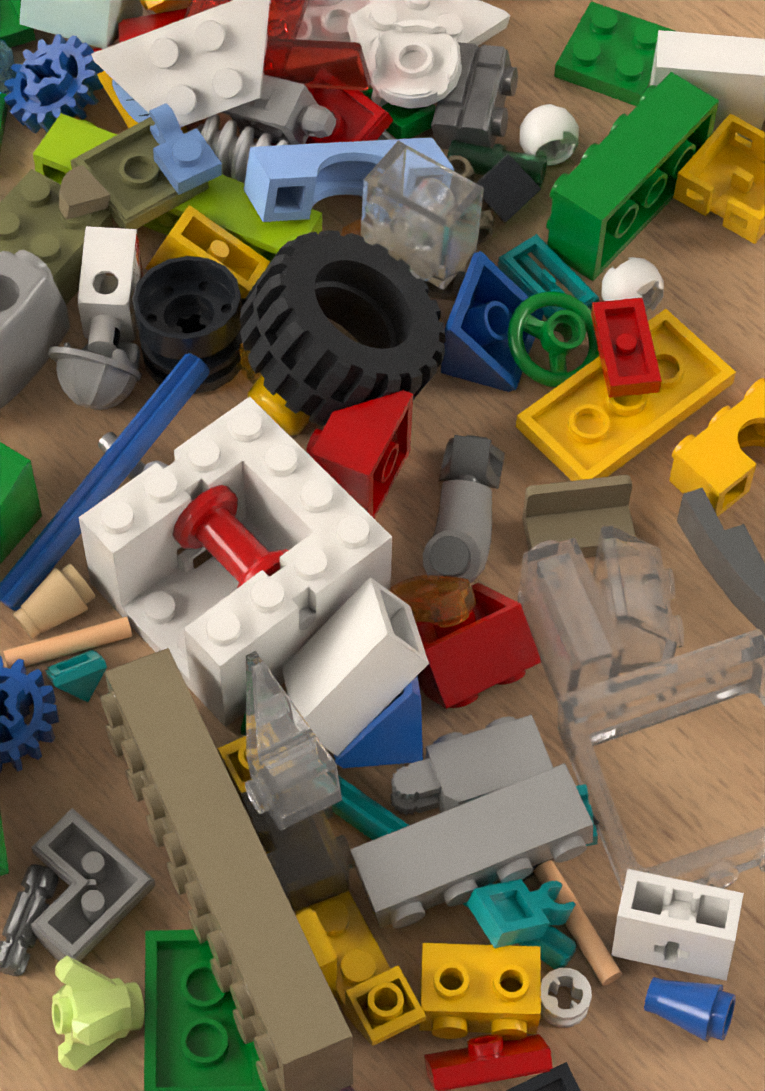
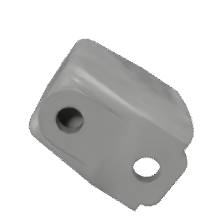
M19 250L15 254L9 251L0 252V409L9 403L38 373L50 358L48 355L49 348L58 346L70 328L67 306L54 282L50 269L40 258L25 250Z

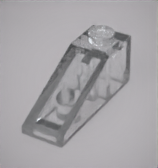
M254 651L246 655V756L251 780L245 782V789L255 810L259 814L267 811L281 831L342 801L337 764L258 653Z

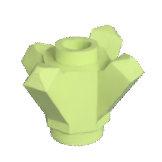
M68 955L57 963L55 975L62 983L66 984L52 997V1020L57 1034L65 1035V1042L58 1046V1061L63 1067L77 1071L116 1039L126 1038L129 1031L142 1028L145 1014L144 1001L141 989L136 982L124 983L120 978L110 979Z

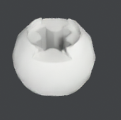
M552 104L541 105L529 112L520 125V145L525 154L536 163H542L546 166L562 163L573 154L579 144V126L574 117L562 107Z
M629 257L628 261L622 263L616 269L612 266L602 280L601 296L604 301L643 297L646 311L649 308L653 311L658 306L664 294V281L655 265L644 258Z

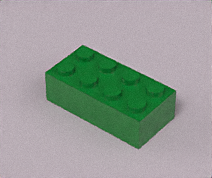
M670 72L657 86L650 85L641 96L638 105L628 115L624 113L616 119L609 135L600 144L593 143L583 154L580 164L570 174L563 173L555 181L550 191L552 207L551 215L546 224V229L549 230L547 245L569 267L594 281L673 199L678 172L713 133L719 100L673 72Z

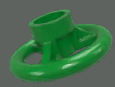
M546 291L532 295L519 304L512 314L507 333L511 355L521 371L539 384L556 388L600 356L591 318V310L582 301L569 294ZM548 306L565 309L555 312L546 321H541L531 315L534 311ZM523 331L540 340L543 349L549 354L550 371L538 366L530 358L523 343ZM554 331L559 332L563 336L564 342L559 341L555 337ZM587 332L589 342L587 356L580 366L567 372L566 356L583 342Z

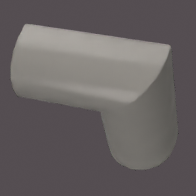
M72 808L31 847L33 854L69 885L31 924L32 930L39 942L58 961L68 955L81 962L153 890L155 879Z

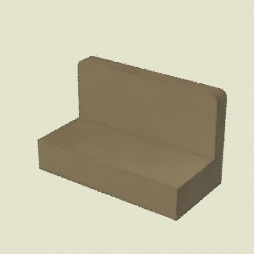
M630 475L527 487L522 520L531 564L635 552L637 540L629 509L632 491Z

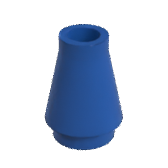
M653 977L647 991L644 1010L657 1014L706 1042L711 1037L723 1041L733 1017L736 995L723 991L722 984L672 981Z

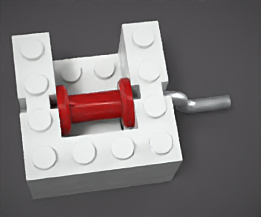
M250 396L174 449L175 461L170 465L161 461H152L145 465L140 460L127 476L131 481L78 517L90 583L122 617L127 616L130 626L155 652L169 648L187 687L225 727L246 712L250 700L258 689L266 691L269 695L285 682L282 667L369 577L387 590H391L392 536ZM108 432L99 440L98 447L106 453L118 437L113 432ZM182 547L183 549H186L177 556V550ZM207 550L213 557L195 569L193 567V559Z

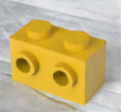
M422 943L420 1006L426 1015V1020L420 1023L419 1031H432L434 1036L443 1039L462 1038L468 1032L491 1033V1035H501L504 1041L524 1039L527 1034H537L541 1016L540 946L508 945L494 948L493 945Z

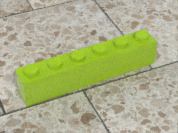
M61 113L33 153L35 171L61 185L63 177L72 170L70 160L117 134L101 129L87 120H78ZM222 173L221 176L208 181L209 189L143 225L168 235L188 205H190L271 262L280 248L288 241L295 240L297 236L311 232L319 234L322 231V213L312 208L310 219L263 222L244 191V183L227 177Z

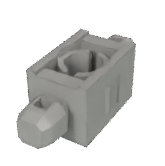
M268 75L263 77L261 98L221 112L230 115L236 121L240 134L245 127L250 126L254 129L255 139H259L263 133H269L272 137L271 143L278 144L282 139L288 140L289 145L305 144L309 136L317 138L330 136L336 125V119L327 108L317 104L304 84Z

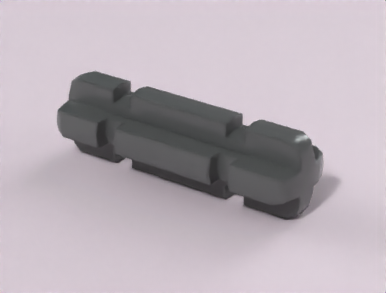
M31 864L23 877L21 886L25 887V890L17 893L2 932L6 940L0 941V972L4 974L21 976L27 967L31 954L26 952L27 948H33L37 940L31 924L49 907V904L45 903V901L53 897L59 881L58 875L47 866Z

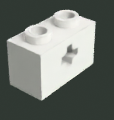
M628 869L617 915L611 956L727 981L744 893Z

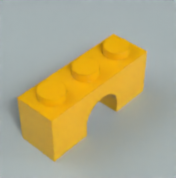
M764 377L757 380L748 389L742 401L733 408L725 406L720 409L704 431L696 437L693 434L686 436L679 442L672 453L674 460L669 482L683 494L703 488L717 516H720L750 491L757 464L741 448L747 446H761L765 448Z

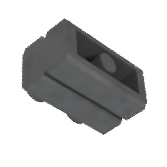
M458 42L462 72L457 86L444 99L437 102L431 127L436 143L441 149L456 151L466 149L473 153L490 154L493 152L496 136L504 137L506 133L508 111L507 108H504L506 96H514L516 92L518 70L517 67L511 66L508 50L504 47L491 45L478 47L476 44Z

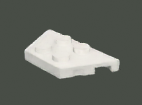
M232 0L94 52L91 55L94 62L148 113L150 110L167 103L176 115L180 127L261 98L271 0Z
M374 0L350 15L347 30L352 44L359 51L358 61L362 72L367 74L366 54L371 41L379 33L381 37L385 32L389 31L390 25L411 19L436 22L446 28V33L453 40L455 38L457 42L471 43L478 46L507 28L511 15L505 10L480 0ZM373 89L371 96L373 102L380 107L388 103L379 97Z

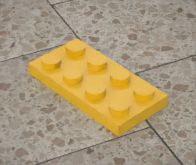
M665 308L648 321L662 380L659 393L609 398L599 356L519 413L516 417L515 427L571 481L608 477L734 383L736 371Z

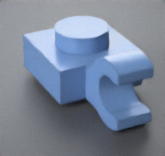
M167 103L149 111L150 117L155 122V125L150 126V131L158 144H160L153 148L154 161L178 195L222 175L221 161L197 128L183 134L176 115Z

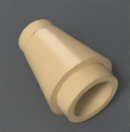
M68 564L61 571L55 568L20 606L21 608L13 613V616L33 640L39 634H43L88 611L87 604L94 600L96 596L78 571L71 564Z

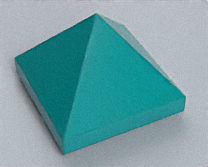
M91 650L47 667L45 672L47 678L56 688L89 702L107 669L105 659L100 654Z

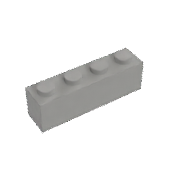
M564 763L350 849L355 869L379 928L390 924L394 928H402L422 919L426 914L424 910L444 902L448 906H456L467 902L475 888L486 886L498 880L504 883L523 879L533 872L532 866L554 858L555 862L560 863L581 855L587 849L586 844L593 842V823Z

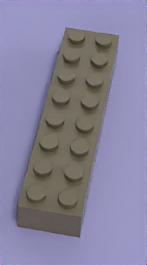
M169 648L105 671L109 694L103 695L100 698L109 722L106 725V731L111 746L117 757L124 755L129 767L126 770V776L136 801H145L150 813L146 816L150 833L158 848L165 846L171 860L167 862V868L178 895L187 894L192 907L188 914L194 932L200 943L206 941L209 943L214 959L210 960V964L217 984L222 993L231 991L237 1008L233 1010V1016L239 1033L245 1044L254 1041L260 1061L256 1062V1068L265 1091H339L353 1085L352 1034Z

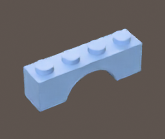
M432 137L250 147L244 191L263 222L310 219L311 209L314 204L326 197L335 195H359L373 198L391 206L400 213L442 211L446 209L454 167Z

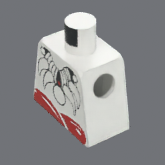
M88 226L85 229L78 308L83 334L88 339V350L105 357H111L113 351L119 349V341L130 343L136 338L137 322L132 298L137 283L143 277L137 229ZM106 273H111L114 276H108Z

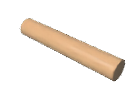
M126 616L4 650L3 652L8 668L11 669L18 659L24 660L25 667L131 638L132 632Z
M549 860L539 865L533 873L541 885L548 881H558L563 885L554 902L566 904L574 901L576 904L565 925L603 986L613 983L621 977L622 972L555 863Z

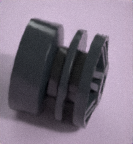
M185 256L169 259L149 269L137 283L132 298L146 371L157 384L161 385L185 354L191 353L200 358L210 370L209 375L194 394L216 390L232 381L244 367L248 352L244 350L240 333L242 329L240 324L242 301L237 279L226 266L209 258Z

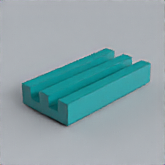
M537 234L498 258V268L528 297L546 291L565 293L556 284V279L546 269L542 270L528 255L531 252L575 298L582 301L590 310L592 309L593 302H599V297ZM554 306L541 308L547 319L555 312L565 310Z

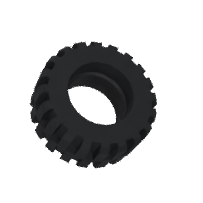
M326 230L319 232V234L317 232L297 236L295 240L288 241L280 248L250 290L240 313L242 343L244 350L251 352L248 355V360L255 374H262L265 379L264 386L273 396L277 393L287 401L284 406L296 414L301 411L309 415V421L320 426L326 425L334 411L404 390L412 393L414 400L437 373V369L442 364L445 354L444 323L439 322L441 311L437 301L430 300L428 296L429 288L422 278L416 279L410 272L411 267L401 258L397 261L388 254L389 249L378 243L368 244L364 242L363 236L353 233L346 234L344 237L340 235L339 231ZM328 319L345 328L358 342L341 333Z

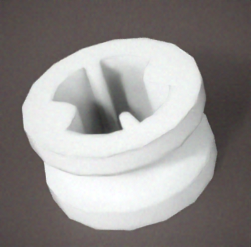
M557 968L550 971L541 982L542 1017L548 1023L557 1027H572L579 1024L586 1017L592 998L591 986L587 978L579 971L571 968ZM559 986H566L571 988V997L580 1000V1003L577 1004L575 1001H571L570 1009H561L558 1007L557 998L548 995V993L552 991L557 995Z

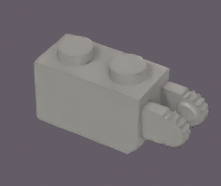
M529 715L519 719L510 716L502 717L489 723L485 729L465 735L460 732H453L439 737L432 745L426 746L424 760L411 763L408 767L402 766L401 769H397L396 773H393V779H391V805L395 807V811L398 810L400 812L399 814L404 813L406 816L407 814L413 815L414 812L421 813L438 807L440 813L553 768L533 716Z

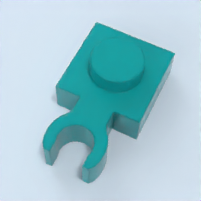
M522 879L475 888L467 902V906L494 948L542 938L549 925H562L566 923L576 904L574 901L566 904L554 902L563 886L561 882L548 881L542 884L539 890L530 892Z

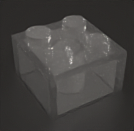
M397 141L363 180L361 236L364 237V242L368 244L378 243L389 249L388 254L397 261L400 258L411 267L410 272L415 278H422L423 281H428L444 290L464 264L477 251L484 188L406 144Z

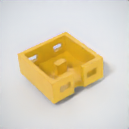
M730 113L678 172L673 198L704 216L710 211L723 218L722 226L756 244L765 233V132ZM738 133L741 134V135H743V136H745L746 138L752 140V142H750V141L744 139L743 137L739 136Z

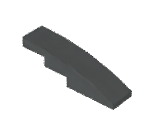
M703 488L684 493L677 518L679 526L703 566L730 601L765 636V563L747 528L742 524L724 530Z

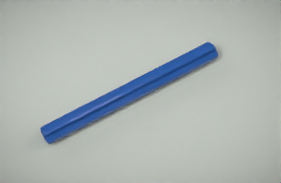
M191 353L185 354L0 582L1 603L17 611L42 583L81 534L78 517L116 491L209 375L210 370L200 358Z

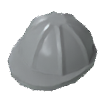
M119 341V349L113 351L111 357L90 352L88 344L81 350L71 348L69 343H64V347L55 346L49 348V357L57 362L58 380L63 391L75 404L85 408L103 410L114 407L124 401L132 392L136 382L141 380L142 373L139 371L140 351L139 346L134 343Z

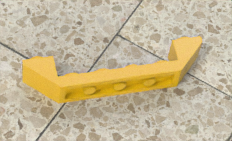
M268 725L219 747L218 753L295 915L310 908L312 912L315 911L337 955L336 998L347 1018L372 1046L425 1021L426 1015L399 965L393 968L389 967L294 789V771L270 726Z

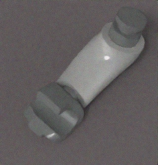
M454 435V438L449 439L446 445L439 475V481L444 482L441 489L436 527L433 537L426 544L423 552V567L428 577L437 585L445 588H461L474 582L485 569L489 555L493 525L492 490L490 488H499L505 453L492 445V441L486 437Z

